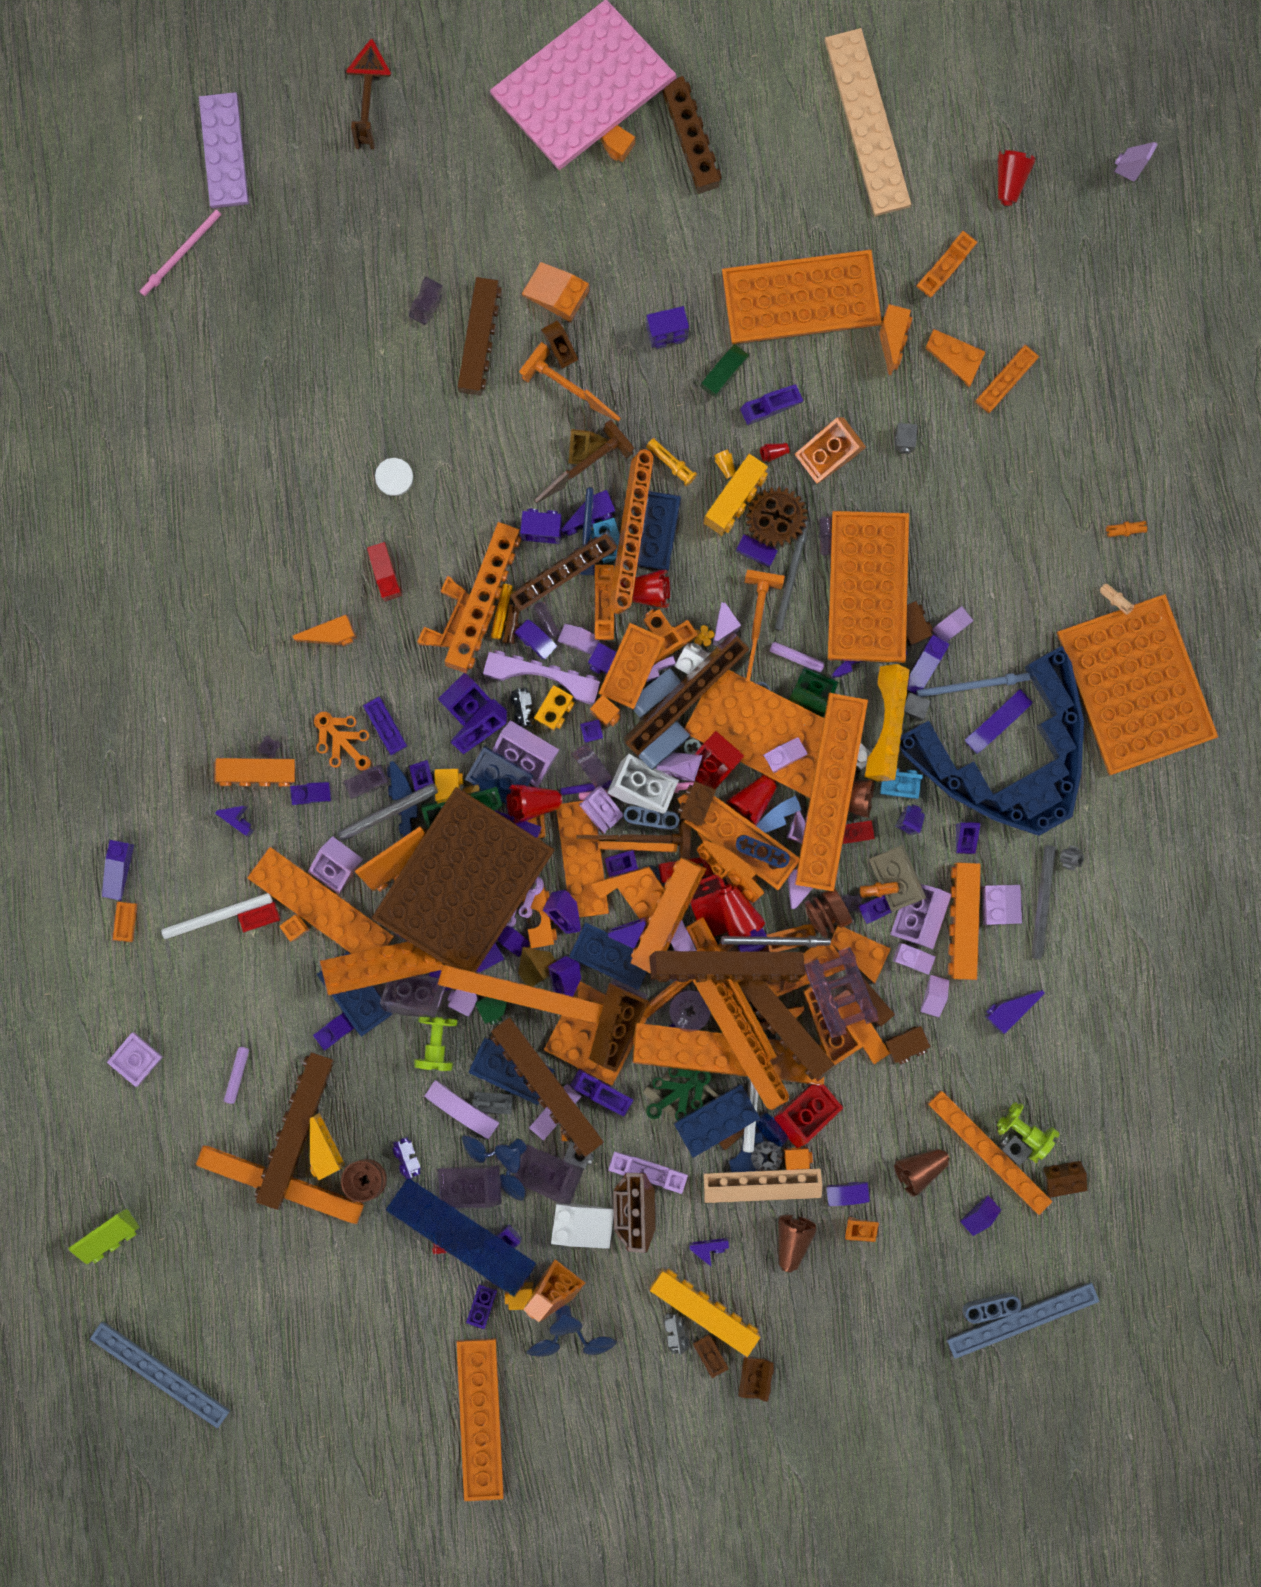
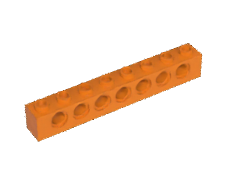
M500 522L497 523L445 658V666L466 674L468 669L473 668L476 659L473 658L474 653L480 650L482 644L480 640L482 633L486 634L489 623H486L489 616H493L496 607L493 605L494 601L499 599L502 592L500 585L502 581L505 582L509 573V571H506L508 564L512 565L515 558L513 551L515 547H519L522 539L519 529ZM506 543L509 545V548L503 550L499 548V545ZM499 560L503 564L500 567H495L492 563ZM488 578H494L496 582L494 584H488L486 580ZM482 595L489 596V600L483 602L479 599V597ZM480 612L483 616L480 619H475L472 615ZM470 629L476 631V634L472 637L466 635V632ZM462 647H467L469 652L461 654L459 650Z

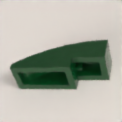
M734 344L702 381L701 388L716 398L748 359L749 354Z

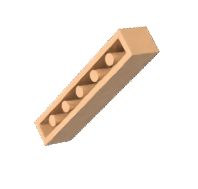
M821 1169L704 1174L705 1203L821 1198L822 1196Z

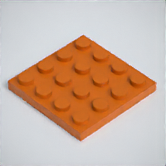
M581 981L573 997L604 1004L606 994ZM562 1015L544 1050L612 1086L634 1045L635 1033L617 1072H614L589 1059L598 1024ZM642 1016L640 1023L644 1024L647 1018Z

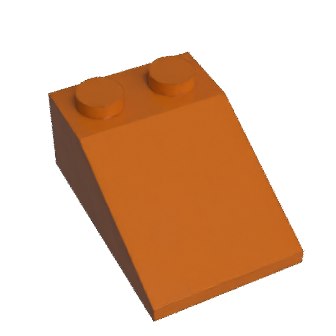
M540 262L522 295L571 323L589 293V283L571 273Z
M837 417L798 450L795 456L816 484H818L852 460L866 446L845 418Z

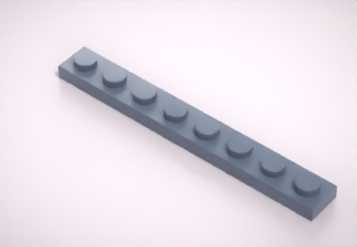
M1089 1282L1020 1309L1016 1314L995 1319L946 1340L954 1359L1100 1301L1093 1284Z
M104 1321L100 1323L91 1336L90 1340L217 1429L230 1412L228 1408Z

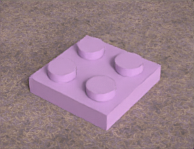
M132 1032L107 1063L135 1087H138L163 1056L136 1033Z

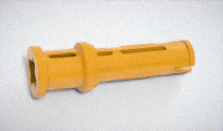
M655 438L651 439L646 445V448L672 470V474L674 476L677 475L686 487L698 475L696 472H692L685 465L684 461L677 460Z

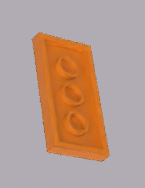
M630 623L598 694L634 709L665 638Z

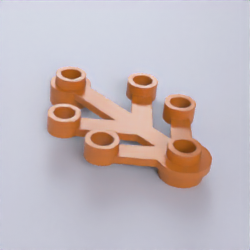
M320 712L315 716L314 724L319 729V743L316 746V750L319 753L325 754L329 750L326 744L327 731L333 736L332 757L329 760V764L332 767L338 768L341 766L340 745L355 760L357 769L366 771L371 767V760L365 755H360L346 740L353 739L366 742L369 740L370 734L366 730H360L359 732L338 731L333 726L346 725L349 728H353L357 724L353 716L333 718L328 712ZM322 718L327 719V722L324 725L320 723V720ZM352 718L354 720V723L352 725H348V719ZM363 732L367 734V737L365 739L360 738V735ZM320 745L326 746L325 751L321 752L319 750ZM335 758L339 760V763L337 765L332 764V761ZM361 759L366 761L364 766L359 765Z

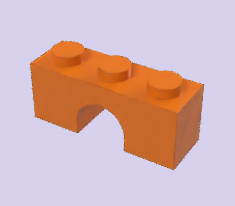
M544 887L541 893L535 895L530 907L537 910L541 915L540 925L536 928L528 929L531 949L554 945V940H558L556 928L552 929L551 921L553 920L543 911L550 896L549 890L545 891Z

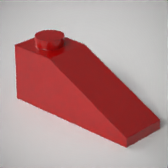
M385 542L367 547L375 579L384 602L403 596Z

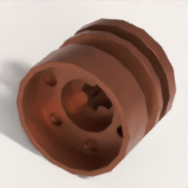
M835 888L834 891L827 890L822 893L824 900L822 903L817 897H814L815 907H813L809 900L804 902L811 924L823 938L828 936L825 927L831 933L835 932L832 923L836 922L840 928L852 923V918Z
M371 1159L351 1163L346 1167L341 1177L342 1191L354 1202L362 1203L377 1198L383 1193L387 1184L385 1169L380 1163ZM368 1176L367 1179L370 1180V1182L364 1184L365 1181L362 1180V1177Z

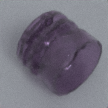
M695 990L680 991L670 1002L669 1013L671 1020L676 1027L683 1031L692 1032L699 1030L709 1020L710 1010L701 994ZM691 1005L695 1013L687 1016V1012L684 1010Z

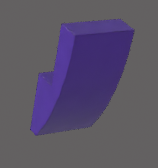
M526 619L514 632L542 660L546 659L557 647L529 619Z
M849 1182L847 1185L827 1186L829 1206L855 1205L870 1202L868 1182Z
M478 1285L466 1324L485 1329L497 1290Z

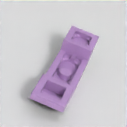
M437 1080L433 1082L425 1094V1097L440 1109L487 1139L490 1138L499 1124L498 1121L451 1092L449 1088Z
M615 1151L608 1171L620 1175H625L627 1172L646 1173L652 1184L680 1194L683 1192L688 1177L687 1174Z

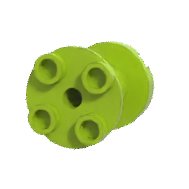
M419 1016V1023L432 1024L430 1044H426L425 1057L424 1059L417 1058L414 1060L415 1068L452 1071L453 1062L444 1060L445 1046L441 1044L443 1026H457V1019H443L442 1017L431 1016L430 1020V1017Z
M1014 1102L1008 1110L1009 1114L1006 1117H1002L996 1124L999 1127L998 1134L1002 1135L1012 1127L1023 1136L1022 1141L1032 1148V1152L1028 1156L1029 1159L1038 1163V1160L1045 1158L1054 1147L1055 1142H1053L1054 1137L1058 1138L1060 1133L1053 1127L1042 1132L1035 1125L1032 1127L1028 1126L1018 1118L1024 1105Z

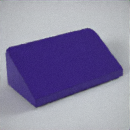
M743 535L736 552L770 568L778 550L766 547L765 544H760L759 541Z

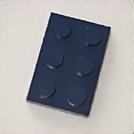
M484 746L465 780L473 785H479V788L482 790L497 787L501 802L507 805V794H511L512 790H508L509 787L515 784L528 786L534 775Z

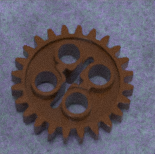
M778 486L777 491L770 487V493H767L764 489L763 496L756 494L758 500H751L754 507L748 506V510L752 513L746 514V517L751 519L746 522L748 526H752L749 528L750 533L755 532L753 538H759L760 544L766 541V547L773 543L774 549H776L779 543L782 548H784V542L791 545L792 538L798 541L796 535H803L801 528H807L803 522L808 521V517L804 516L808 511L807 509H802L806 505L805 502H800L801 496L795 497V491L789 494L787 487L782 492L780 486ZM771 502L776 503L775 508H773V509H768V508H767V505H768L769 503H771ZM793 508L794 512L792 514H785L786 509ZM779 514L781 518L774 520V517H777ZM763 520L770 521L768 526H760ZM787 526L788 529L785 532L781 533L778 531L779 527Z

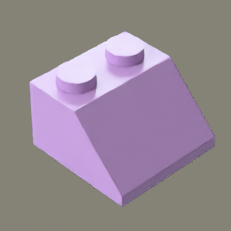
M332 836L320 848L308 872L339 894L355 874V870L359 868L363 859Z
M1020 885L981 886L983 925L1022 923Z

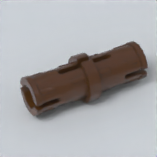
M509 605L507 621L504 622L506 627L502 642L506 644H515L516 634L514 632L519 628L518 618L520 612L516 605Z

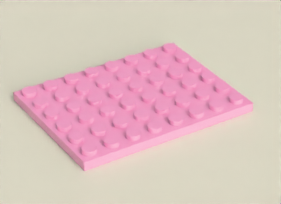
M604 0L494 86L490 93L555 167L561 170L674 81L676 73L608 0Z

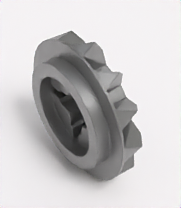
M764 1141L754 1147L751 1160L754 1167L759 1171H775L782 1162V1152L775 1143ZM760 1152L765 1154L771 1152L770 1157L774 1162L766 1161L762 1164L764 1158Z

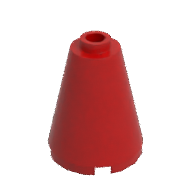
M1005 150L1003 154L1002 151H999L998 200L1001 201V205L1012 206V203H1017L1035 164L1036 158L1031 155V158H1027L1026 153Z
M659 570L635 577L632 602L668 608L669 603H666V598H670L669 577H665V573H668L667 570ZM620 582L621 586L626 589L625 584Z
M762 775L726 801V805L757 826L777 789L776 781L766 775Z
M518 784L511 785L508 789L512 790L511 794H507V809L509 816L514 817L515 820H512L514 823H522L555 811L562 805V796L557 790Z
M728 884L720 889L719 898L729 936L749 937L752 930L756 929V931H759L765 925L764 918L736 886Z

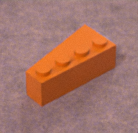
M216 758L214 762V784H219V786L239 784L241 787H250L251 784H259V787H270L271 784H278V787H290V783L295 782V759Z
M820 980L802 990L823 1050L835 1065L863 1047V1044Z
M554 1260L541 1276L523 1310L530 1318L540 1322L573 1300L586 1283L557 1260Z

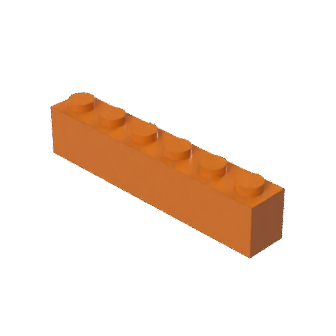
M680 858L673 867L674 873L666 881V890L658 898L655 913L653 912L648 919L649 925L640 935L641 942L631 955L632 960L630 963L650 974L649 956L655 951H667L706 871V868L686 858Z
M954 863V867H951V878H954V886L950 888V894L953 897V905H950V917H953L952 924L949 925V936H952V944H949L948 954L951 955V963H948V975H951L952 979L977 980L981 864Z

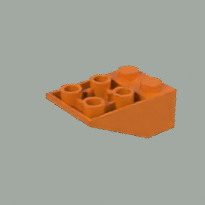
M891 304L886 309L879 332L889 375H892L893 370H897L903 355L900 352L905 347L908 337L905 334H907L913 318L910 317L911 310Z

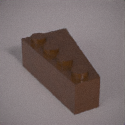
M609 983L589 1059L604 1068L617 1072L635 1033V1025L640 1023L649 1001Z

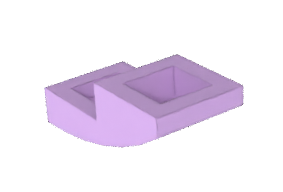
M674 657L666 658L655 664L646 682L656 680L659 677L658 671L675 666Z

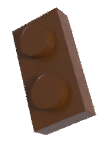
M710 1333L693 1342L694 1348L712 1379L729 1369Z

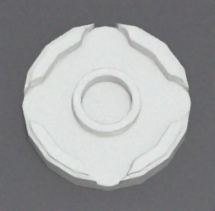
M386 459L376 469V484L386 495H403L412 486V469L402 459Z

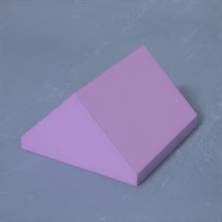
M721 602L713 642L714 646L722 643L733 631L735 633L738 632L741 626L727 604Z

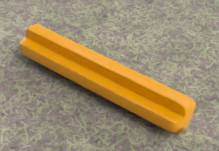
M502 584V592L499 597L491 632V638L500 640L502 637L510 594L512 592V585Z

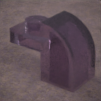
M425 277L422 281L419 295L412 302L409 317L426 325L440 304L443 285Z
M587 743L571 753L595 788L602 786L612 779L600 759Z
M381 764L362 771L360 775L343 781L350 799H354L385 786L388 780Z

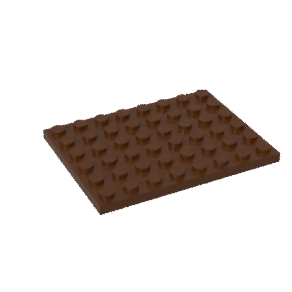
M455 787L378 906L372 919L447 966L476 972L555 849L463 790Z

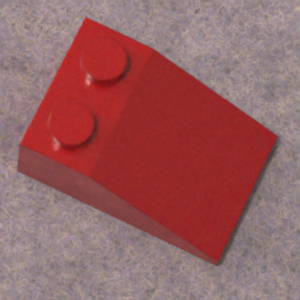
M715 731L695 753V755L703 756L695 781L690 782H698L716 790L744 758V755Z
M810 1084L772 1119L792 1144L799 1148L807 1144L843 1107L824 1084Z

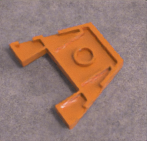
M447 576L443 584L441 593L458 600L443 634L424 627L417 641L419 645L450 648L470 595L449 576ZM480 612L472 615L475 619H480L483 616ZM491 616L488 617L486 623H490L492 619ZM472 629L466 632V635L469 637L476 634V631ZM482 633L481 638H480L481 641H482V639H483V637H484V634H483V633Z
M649 866L591 883L592 888L600 899L618 888L639 919L646 918V925L643 931L649 925L648 919L653 912L655 913L658 898L666 890Z

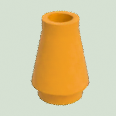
M727 449L714 455L716 459L714 461L726 479L732 477L736 473L732 453H729Z

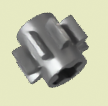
M1071 845L1069 850L1064 849L1060 855L1063 867L1075 871L1076 867H1081L1085 858L1084 854L1081 853L1082 850Z

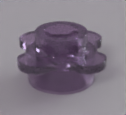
M265 736L258 750L260 753H265L270 758H274L277 749L281 747V743L278 740H272L270 736Z
M846 894L843 900L848 912L856 911L860 913L861 895L850 896Z

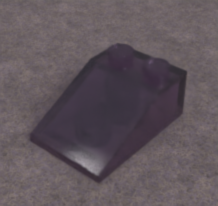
M422 974L386 983L380 1005L384 1011L399 1015L436 1018L446 987L438 985V978Z
M527 1144V1150L523 1153L520 1161V1169L515 1173L514 1177L523 1186L558 1203L571 1204L584 1168Z
M499 1165L438 1168L440 1208H491L502 1204Z

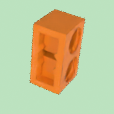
M604 695L590 708V713L607 728L610 725L613 727L620 720V709Z

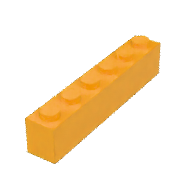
M662 1268L649 1287L650 1292L748 1357L761 1338L758 1333L759 1329L750 1323L748 1325L743 1323L742 1318L736 1313L730 1314L725 1311L726 1307L718 1301L716 1303L709 1300L710 1296L702 1290L700 1292L694 1290L693 1284L685 1279L683 1281L678 1279L677 1274L673 1270Z

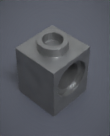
M898 423L895 432L894 450H899V453L909 454L911 451H914L917 437L916 424Z
M908 693L904 714L922 721L925 718L931 701Z
M1012 1133L1006 1135L1000 1141L1001 1146L999 1148L1018 1165H1021L1032 1152L1028 1146ZM1017 1143V1152L1011 1153L1010 1146Z
M571 1140L564 1161L586 1169L587 1164L591 1166L595 1154L591 1152L583 1160L576 1159L574 1155L576 1151L573 1149L575 1144Z

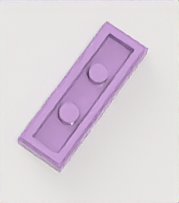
M568 1083L564 1086V1090L576 1104L582 1095ZM547 1107L529 1127L543 1141L557 1126L549 1117L551 1112Z

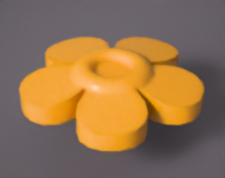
M703 625L700 628L701 632L697 629L695 630L698 633V638L694 640V643L699 646L703 643L705 647L711 645L710 639H713L715 634L713 631H708V627Z

